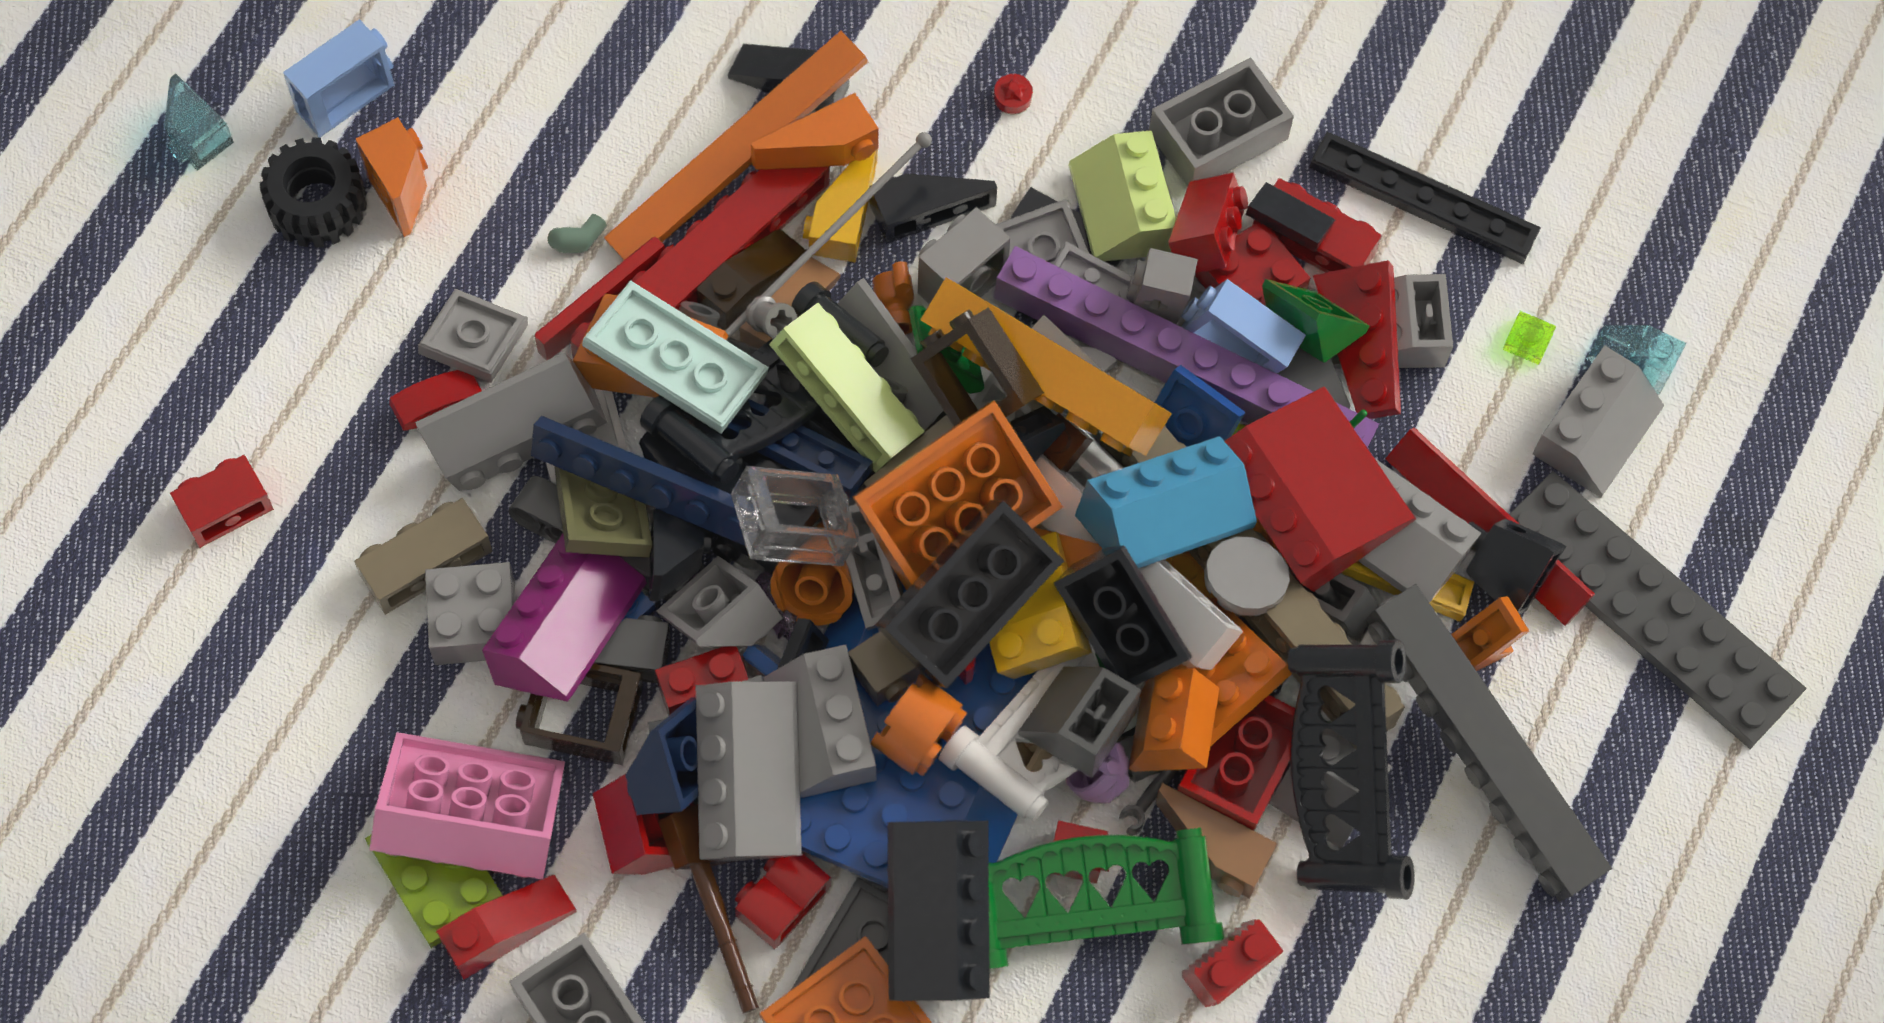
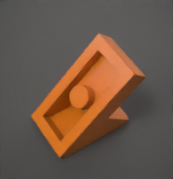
M1506 596L1498 598L1451 635L1472 666L1478 671L1513 653L1514 650L1511 645L1530 631L1509 597Z

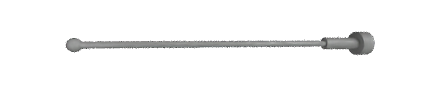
M926 132L919 133L916 137V143L762 295L771 297L921 148L929 147L932 142L930 134ZM746 310L725 330L728 334L727 340L746 322Z

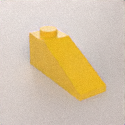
M878 149L865 160L851 162L817 200L814 215H807L804 223L803 239L809 240V247L873 185L878 162ZM869 200L814 256L856 263Z

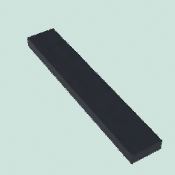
M1328 131L1310 162V169L1521 264H1524L1541 227Z

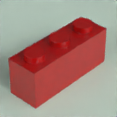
M1234 172L1189 181L1168 244L1172 253L1198 259L1195 274L1226 268L1231 251L1235 249V238L1238 230L1242 227L1241 219L1244 210L1248 208V197L1245 188L1238 185Z
M1278 178L1274 184L1275 187L1335 219L1332 229L1315 252L1271 229L1292 255L1325 273L1366 265L1371 262L1377 252L1382 234L1376 232L1369 223L1357 221L1342 213L1333 203L1322 202L1313 197L1302 186L1292 182L1288 183Z

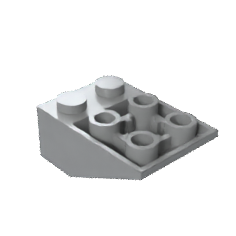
M1415 274L1394 277L1399 368L1445 367L1453 348L1446 274ZM1338 354L1331 358L1335 369H1342Z

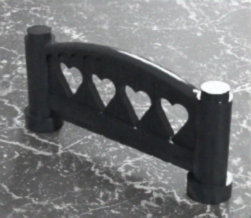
M812 281L797 293L791 305L797 314V318L819 303L826 312L836 319L840 330L850 342L861 349L869 365L878 367L883 363L889 352L888 347L885 346V341L831 299V292L819 282ZM771 339L750 355L769 367L768 374L753 393L778 397L781 403L777 406H771L766 415L757 416L752 413L748 399L734 418L747 420L751 423V426L747 429L739 430L736 438H723L718 431L661 395L654 398L646 406L640 418V425L653 437H663L712 480L726 484L736 476L739 470V464L736 463V460L757 452L789 435L813 418L822 408L802 384L793 393L785 392L781 388L777 370H791L769 345L773 340Z
M1381 639L1377 645L1300 644L1297 647H1292L1288 653V668L1291 673H1297L1301 677V685L1292 725L1291 779L1297 817L1308 851V859L1306 861L1301 860L1298 863L1297 882L1300 886H1306L1308 890L1386 893L1389 899L1408 900L1413 893L1415 882L1413 861L1409 856L1391 855L1385 683H1401L1405 675L1406 652L1404 644L1399 639ZM1324 686H1330L1355 703V706L1334 721H1327L1321 714L1322 706L1325 704L1320 695L1321 689ZM1325 729H1332L1354 744L1357 749L1337 763L1329 764L1323 758V751L1327 745L1322 739V734ZM1329 771L1334 772L1359 790L1358 793L1337 807H1331L1325 801V793L1329 788L1325 785L1324 776ZM1329 814L1336 815L1359 831L1360 835L1338 850L1330 848L1326 840L1327 835L1330 833L1326 826L1327 816Z

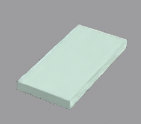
M631 280L586 334L582 343L583 347L721 434L766 377L769 369L760 361Z

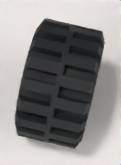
M312 137L311 142L305 143L303 138L295 140L296 145L289 147L287 144L279 148L281 151L279 156L272 154L269 157L268 163L270 167H263L261 172L263 181L259 182L264 205L278 233L282 232L283 237L289 242L296 238L299 246L307 247L309 242H314L315 248L324 247V242L331 240L332 245L340 242L339 236L343 233L347 237L354 232L352 224L360 225L363 220L361 211H366L367 201L358 165L355 159L351 158L350 152L344 147L339 149L337 143L328 140L326 144H322L321 138ZM324 183L333 186L329 194L320 200L301 202L294 199L297 193L308 185Z

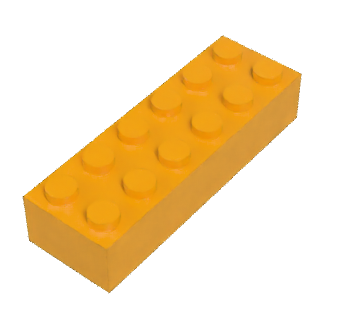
M947 277L944 279L920 319L932 327L928 335L940 329L946 335L953 330L949 322L970 309L975 316L989 307L1044 392L1034 400L1062 414L1065 409L1069 412L1065 419L1095 436L1101 430L1104 433L1100 440L1119 452H1123L1130 457L1134 451L1145 456L1148 454L1171 416V412ZM967 334L950 345L951 348L958 352H961L963 347H965L962 353L964 357L991 371Z

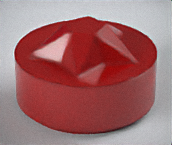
M1007 74L996 82L994 102L1001 111L1008 114H1019L1027 110L1031 105L1033 88L1030 81L1024 76Z

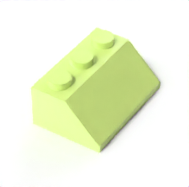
M1152 130L1113 134L1069 161L1068 166L1093 256L1103 261L1147 257L1150 248L1171 253L1168 241L1176 221V216Z

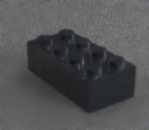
M990 500L874 626L935 685L947 688L1064 560L1004 500Z

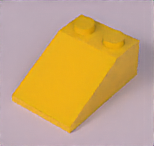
M1056 531L1041 536V538L1064 562L989 642L997 673L1012 679L1092 653L1089 640L1054 585V582L1068 569L1059 533Z

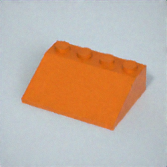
M994 400L853 497L886 559L906 590L990 500H1004L1032 529L1063 508Z

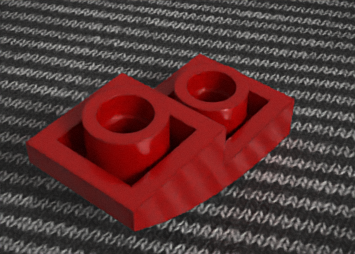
M453 370L427 378L401 390L390 397L389 404L403 431L417 429L415 422L482 390L473 375L460 370Z

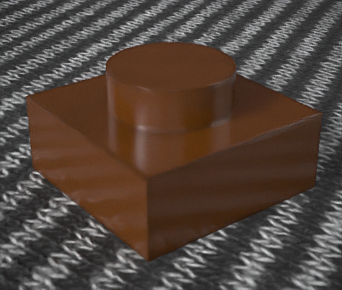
M1058 412L1057 416L1065 422L1066 429L1043 454L1060 470L1068 472L1093 440L1077 425L1065 419L1066 415Z

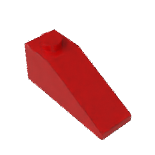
M555 874L543 880L541 879L479 905L439 928L436 932L462 978L465 980L576 913L577 910Z

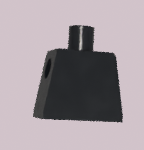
M1507 519L1495 523L1489 532L1474 522H1469L1468 524L1481 532V535L1471 549L1475 555L1466 569L1467 575L1495 601L1500 597L1508 596L1519 615L1528 610L1567 546Z

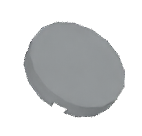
M1234 537L1222 541L1211 551L1204 569L1205 586L1209 594L1212 592L1218 599L1217 603L1225 610L1243 616H1258L1266 613L1268 609L1273 608L1275 605L1277 606L1282 601L1290 581L1288 566L1281 553L1269 543L1253 537Z

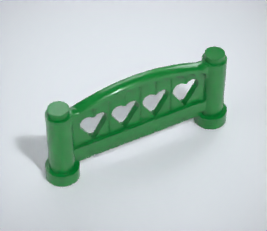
M1201 827L1176 830V839L1173 841L1128 835L1074 837L1038 845L1010 855L998 862H989L990 969L1009 966L1007 948L1177 927H1179L1182 945L1224 940L1223 924L1216 920L1206 836H1202ZM1162 860L1168 866V874L1155 901H1153L1132 876V868L1139 862H1144L1150 866L1154 861ZM1118 865L1124 869L1125 879L1110 907L1090 883L1089 873L1097 867L1107 872L1111 866ZM1074 870L1081 874L1082 884L1067 912L1046 887V878L1051 873H1059L1064 877L1067 872ZM1026 876H1034L1039 881V890L1024 918L1004 894L1002 886L1009 878H1015L1021 882Z

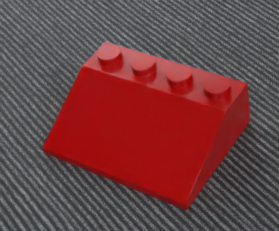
M1325 386L1246 425L1224 441L1245 465L1256 517L1300 583L1313 592L1416 520L1414 514Z

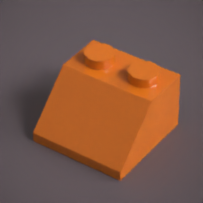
M397 117L355 140L369 182L403 237H406L412 232L427 188L423 171L428 169V165L420 151L423 149V146L413 128L406 130Z
M1195 668L1169 669L1151 678L1141 693L1129 769L1133 772L1207 768L1219 687Z

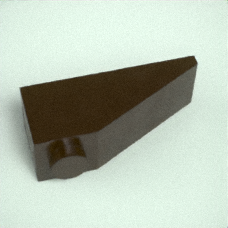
M779 228L723 262L696 289L697 301L699 304L708 306L720 314L717 326L725 331L747 309V306L752 303L754 298L761 296L806 249Z

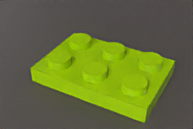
M371 835L365 838L369 847L371 842ZM372 851L430 948L441 943L436 930L471 909L503 896L487 870H476L466 866L434 863L425 859L401 855L393 856L383 852Z

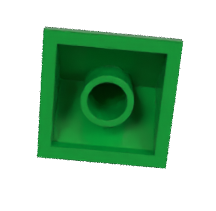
M1268 279L1264 280L1262 289L1266 307L1304 333L1306 336L1299 347L1323 363L1363 336L1370 326L1316 291Z

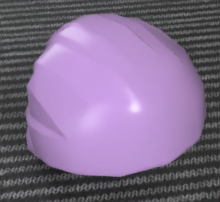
M1116 742L1092 778L1079 770L1066 778L1067 785L1080 799L1106 804L1119 797L1127 789L1130 783L1128 776L1130 761L1121 743Z

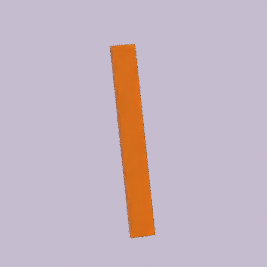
M842 31L838 32L609 232L604 239L623 260L652 237H657L661 242L666 240L752 164V142L806 117L868 63L867 57Z

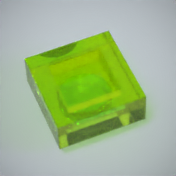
M1519 311L1502 349L1539 365L1557 326Z

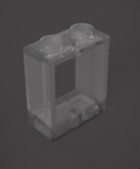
M746 466L731 493L750 559L843 566L851 551L858 544L859 530L853 522L848 506V496L844 493L837 474ZM773 503L818 506L824 528L779 524Z

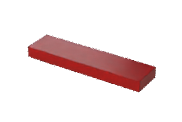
M657 237L649 239L538 330L534 335L538 353L547 361L569 345L572 334L577 327L584 322L590 323L604 295H619L637 273L642 270L647 271L657 262L659 255L665 249V245Z

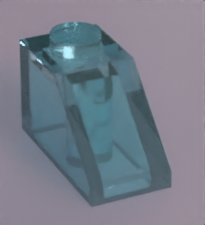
M177 74L170 77L164 124L170 140L167 147L180 163L187 160L198 171L234 143L227 123Z
M1604 325L1586 360L1593 363L1605 345L1639 366L1659 395L1669 379L1686 343L1650 325Z

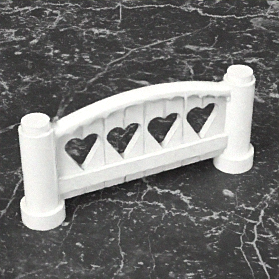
M1090 644L1092 650L1090 654L1038 671L980 737L967 726H962L947 742L939 756V760L953 771L957 768L962 770L1023 819L1029 818L1032 822L1035 821L1049 802L1043 797L1044 792L1065 780L1078 769L1053 755L1049 759L1042 760V768L1039 771H1028L1024 766L1016 742H1031L1019 736L1018 731L1064 666L1099 667L1094 654L1096 652ZM1146 681L1136 685V687L1141 689V692Z

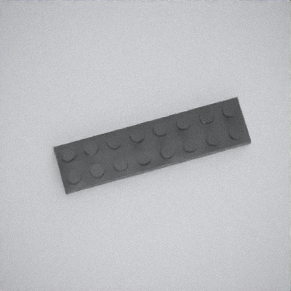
M1554 471L1509 514L1520 525L1567 546L1559 561L1595 593L1585 607L1750 750L1807 689Z

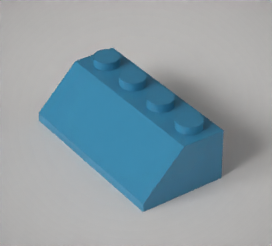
M1220 436L1087 480L1075 513L1076 518L1102 549L1125 545L1138 568L1254 528L1257 523L1245 465Z

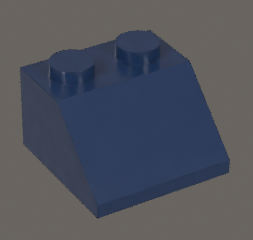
M696 697L688 699L650 731L625 774L627 791L633 800L637 815L679 812L684 810L698 797Z

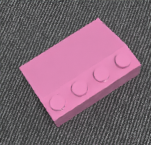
M396 732L375 808L369 850L393 856L401 855L425 859L434 863H448L471 867L476 870H489L513 874L523 878L531 877L543 880L565 761Z

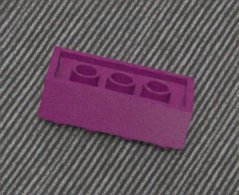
M562 534L482 649L494 684L568 702L646 585L645 577L616 555L566 552L564 535Z

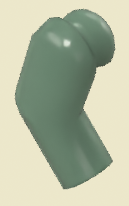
M591 214L581 228H553L549 232L547 240L550 247L558 252L585 253L605 230L607 223L600 216Z

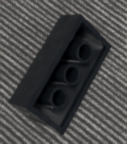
M988 821L888 822V973L890 1001H959L990 998Z

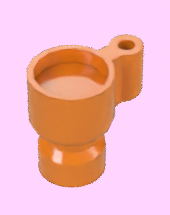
M900 261L892 264V271L876 275L872 280L873 291L905 335L912 332L908 309L913 305L914 292L908 263Z

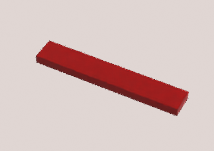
M1416 428L1410 429L1385 458L1415 487L1467 523L1472 521L1487 532L1490 531L1495 523L1504 519L1519 524ZM1558 560L1535 599L1566 626L1593 598L1595 593Z

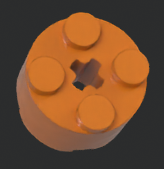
M920 674L916 683H912L884 721L887 724L880 734L878 732L875 734L870 744L911 775L917 772L924 776L938 757L937 754L942 748L937 744L938 741L942 738L948 742L963 723L962 720L967 713L961 709L963 707L962 703Z

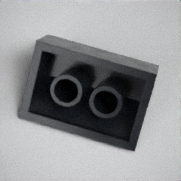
M1125 545L1105 547L1072 564L1054 582L1055 587L1105 668L1136 686L1191 659V653Z

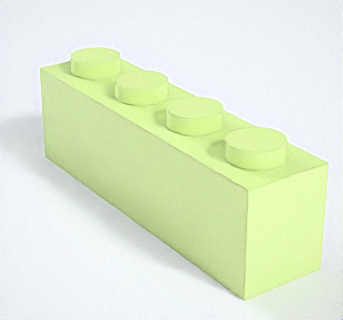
M819 303L783 328L769 344L858 453L873 461V471L875 473L925 432L918 424V420L913 412L903 406L893 394L889 383L874 371L865 360L861 349L850 342L840 330L836 319L826 312Z

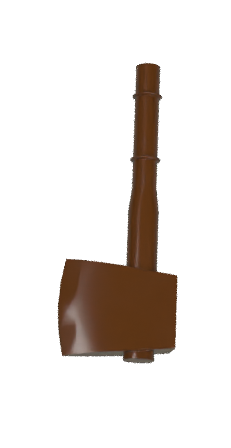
M698 804L688 805L679 812H670L671 815L659 820L658 823L674 869L691 870L704 910L714 930L718 942L717 948L721 950L735 990L733 993H736L742 1013L758 1009L759 1006L752 989L754 985L750 983L736 943L737 939L734 938L725 904L711 867L737 861L700 859Z

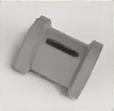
M764 295L754 298L752 303L747 306L745 314L746 321L751 325L752 329L757 332H765L773 339L783 328L797 319V314L790 305L780 302L776 303L772 297Z

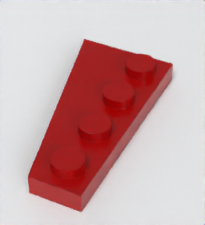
M1389 260L1312 275L1320 295L1370 325L1363 336L1337 353L1356 413L1366 410V417L1369 419L1401 414L1394 266Z

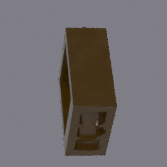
M989 307L975 316L970 309L949 322L953 329L945 335L940 329L920 342L924 350L910 358L954 427L977 412L978 409L941 351L966 334L1007 395V397L997 403L1005 417L1044 393Z
M593 663L580 683L586 686L618 692L605 743L539 729L548 697L530 693L527 705H520L516 718V729H520L524 745L623 766L643 691L641 673Z

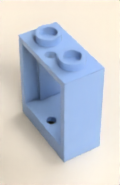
M360 19L283 72L296 113L319 138L394 86L390 71L393 68V64L385 52V49L388 48L387 42L377 29L369 30Z
M1228 279L1216 288L1209 286L1199 299L1194 297L1181 315L1185 319L1181 326L1182 328L1275 373H1279L1288 367L1306 336Z

